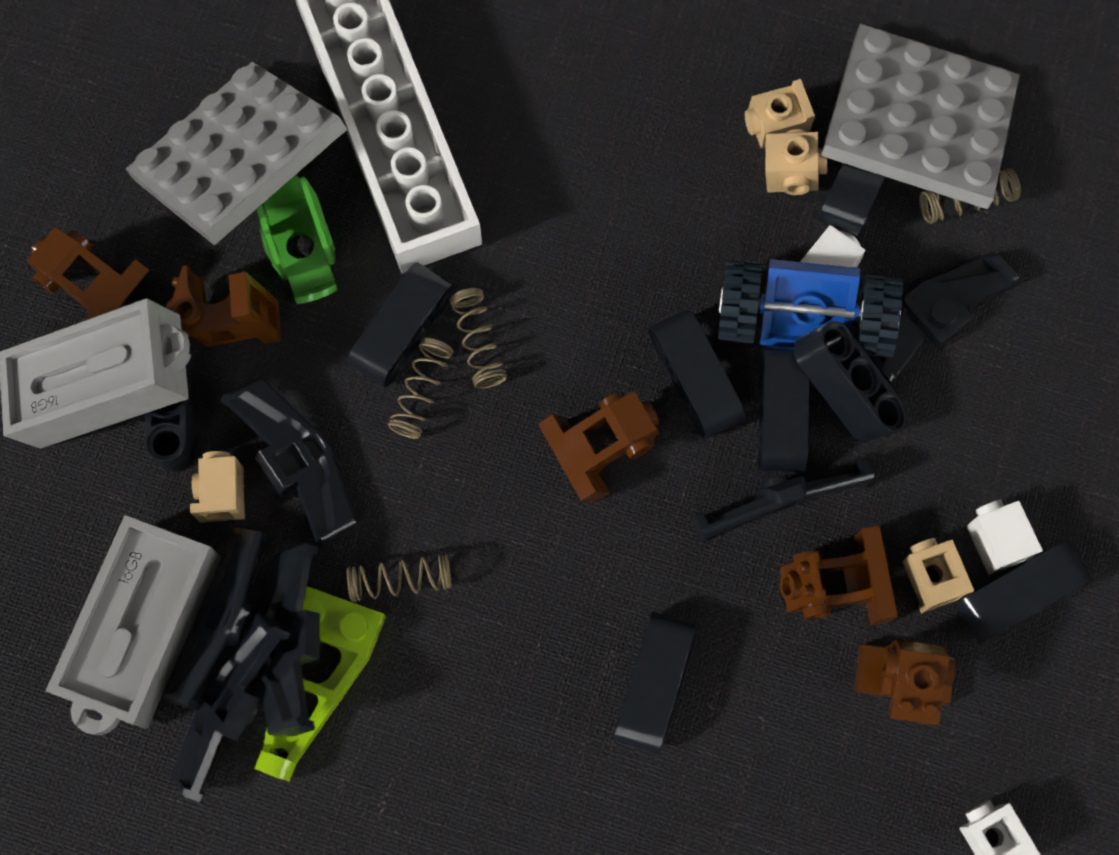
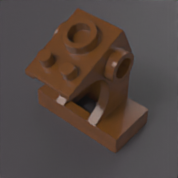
M54 227L48 236L40 238L35 243L31 256L26 261L36 271L32 278L40 286L52 294L60 288L90 313L84 321L119 309L149 272L148 268L135 259L125 272L120 275L90 252L93 245L78 232L71 230L67 235ZM76 258L98 273L97 277L85 291H82L63 276Z
M187 265L182 266L179 277L175 276L173 278L172 285L176 288L173 298L168 301L166 308L180 315L181 329L189 335V342L211 347L258 338L264 344L282 341L278 300L247 272L228 275L230 295L223 301L215 304H207L205 280L194 274Z
M622 391L609 395L599 403L600 410L572 427L567 417L554 414L538 423L581 501L597 502L610 494L600 473L612 461L624 454H627L629 459L632 460L654 447L655 438L660 434L656 427L659 424V419L651 404L647 400L641 403L635 391L625 396ZM609 423L618 441L597 453L588 436Z
M880 526L861 528L853 538L856 554L832 559H821L820 551H806L793 555L794 562L780 568V591L786 601L787 612H803L804 619L811 620L832 615L831 609L866 604L870 626L889 624L897 618ZM842 571L846 594L826 595L825 589L822 590L820 574Z
M895 640L885 648L862 644L858 647L854 693L890 697L889 719L938 726L942 705L951 704L952 683L955 676V658L950 657L945 647L903 640Z

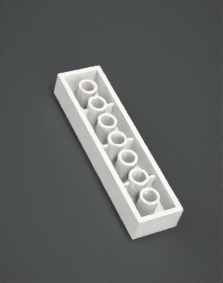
M295 0L342 122L347 128L346 132L401 273L407 272L414 263L418 262L424 266L482 245L480 223L389 0Z

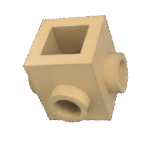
M794 129L786 133L766 134L765 173L767 192H785L790 195H802L809 191H819V175L827 174V158L821 156L823 148L818 149V132Z

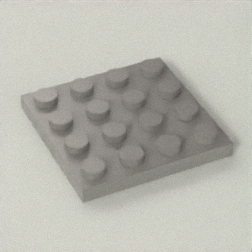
M860 24L855 35L821 156L988 209L995 195L1020 74Z
M251 62L249 65L237 70L231 80L216 93L205 97L200 106L184 120L172 125L168 133L151 148H147L139 153L135 161L126 170L134 181L209 242L216 245L342 135L347 128L339 116L259 65Z

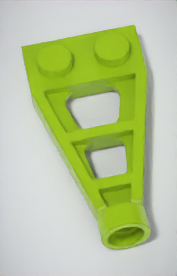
M306 587L302 611L309 610L320 613V642L339 649L342 657L335 671L325 682L316 684L303 679L305 692L318 697V704L309 719L314 721L315 730L296 736H274L267 733L266 727L263 750L254 769L290 782L296 764L368 663L386 618L385 614L310 587ZM282 748L289 755L287 759L274 755V751Z

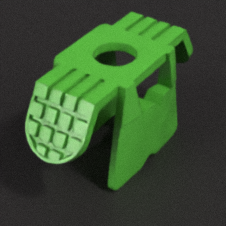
M296 174L263 203L265 210L261 204L256 209L264 250L284 281L289 279L296 304H301L328 296L338 289L330 265L335 264V246L317 194L305 176L299 178ZM305 235L313 240L314 249L309 256L294 258L288 253V243L295 236Z

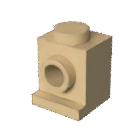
M801 79L793 81L790 86L751 96L749 108L745 111L747 129L750 135L756 134L761 148L766 147V134L786 133L794 129L810 132L815 117Z
M212 451L204 453L203 458L198 459L199 473H193L192 493L194 500H199V503L190 504V513L200 523L245 519L243 466L235 456H230L228 452Z
M936 538L919 542L910 547L912 554L902 561L920 603L918 607L921 614L964 599L974 592L953 540L941 544L937 543ZM926 568H932L937 571L939 575L938 582H931Z

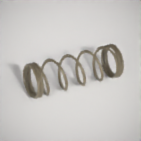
M1011 168L1003 169V171L1000 170V185L1005 199L1009 202L1017 201L1021 194V186L1016 172ZM1007 179L1009 180V182H1010V184H1011L1012 194H1011L1010 189H1009V187H1008ZM926 190L922 191L919 199L924 219L929 224L936 223L938 217L943 221L944 214L939 203L940 194L937 193L936 196L934 192ZM995 190L993 203L998 206L999 197ZM927 198H928L929 203H930V206H931L932 216L930 215V212H929L928 203H927ZM954 199L957 214L961 216V203L959 200ZM975 206L976 210L980 211L981 207Z
M467 288L453 294L450 298V303L453 311L463 315L457 323L458 329L468 333L462 341V346L474 351L469 356L467 363L473 368L480 369L472 378L474 387L479 389L490 388L503 383L507 379V374L502 369L490 370L480 374L486 369L503 365L502 361L494 362L487 366H475L470 362L471 358L479 351L496 348L498 344L491 343L481 348L466 346L465 341L469 336L474 333L488 331L493 327L492 325H484L474 330H466L460 327V322L466 316L483 313L488 309L483 306L469 312L457 311L455 307H470L478 304L484 298L483 290ZM471 296H475V297H473V298H471V299L464 300V301H460V300H462V299H464V298L471 297Z
M429 337L422 338L419 349L427 358L415 359L412 362V367L420 376L409 377L405 380L406 387L414 395H403L398 398L400 407L407 413L392 415L388 423V427L392 431L412 439L421 437V433H423L421 428L412 423L393 418L396 416H406L424 422L427 420L403 406L401 399L417 398L429 403H434V401L414 391L408 385V381L419 379L441 385L439 381L421 373L415 367V363L418 361H429L443 367H448L447 363L432 358L424 350L441 358H450L454 353L453 349L446 343Z
M442 554V556H438L440 569L438 587L434 584L426 559L424 557L420 559L417 590H415L404 560H401L399 563L396 593L392 589L385 566L381 562L379 564L375 596L371 592L363 566L360 565L358 567V580L356 568L349 566L347 568V583L350 599L352 602H357L362 598L361 573L369 595L374 600L377 599L380 593L382 571L391 594L397 597L401 588L402 567L411 590L418 594L422 583L423 563L434 590L439 591L441 583L443 589H451L448 555Z

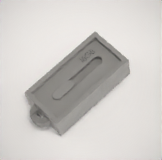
M146 298L0 351L3 436L41 449L189 399L185 365L191 357L189 354L190 342L188 339L189 335L181 329L180 315Z
M124 515L46 688V692L72 701L71 717L79 729L88 734L103 735L115 729L121 720L148 729L222 558L210 546ZM92 710L97 711L102 715V720H94L87 714Z

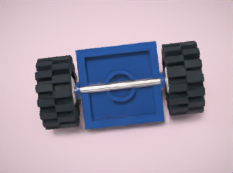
M770 259L766 294H761L760 300L759 292L763 264L727 261L724 287L721 289L719 307L721 316L718 340L754 343L757 310L760 308L759 313H764L761 345L794 347L798 337L829 322H840L850 332H852L854 322L858 324L856 340L867 355L889 358L894 356L901 318L902 278L865 274L861 290V301L857 304L860 268Z

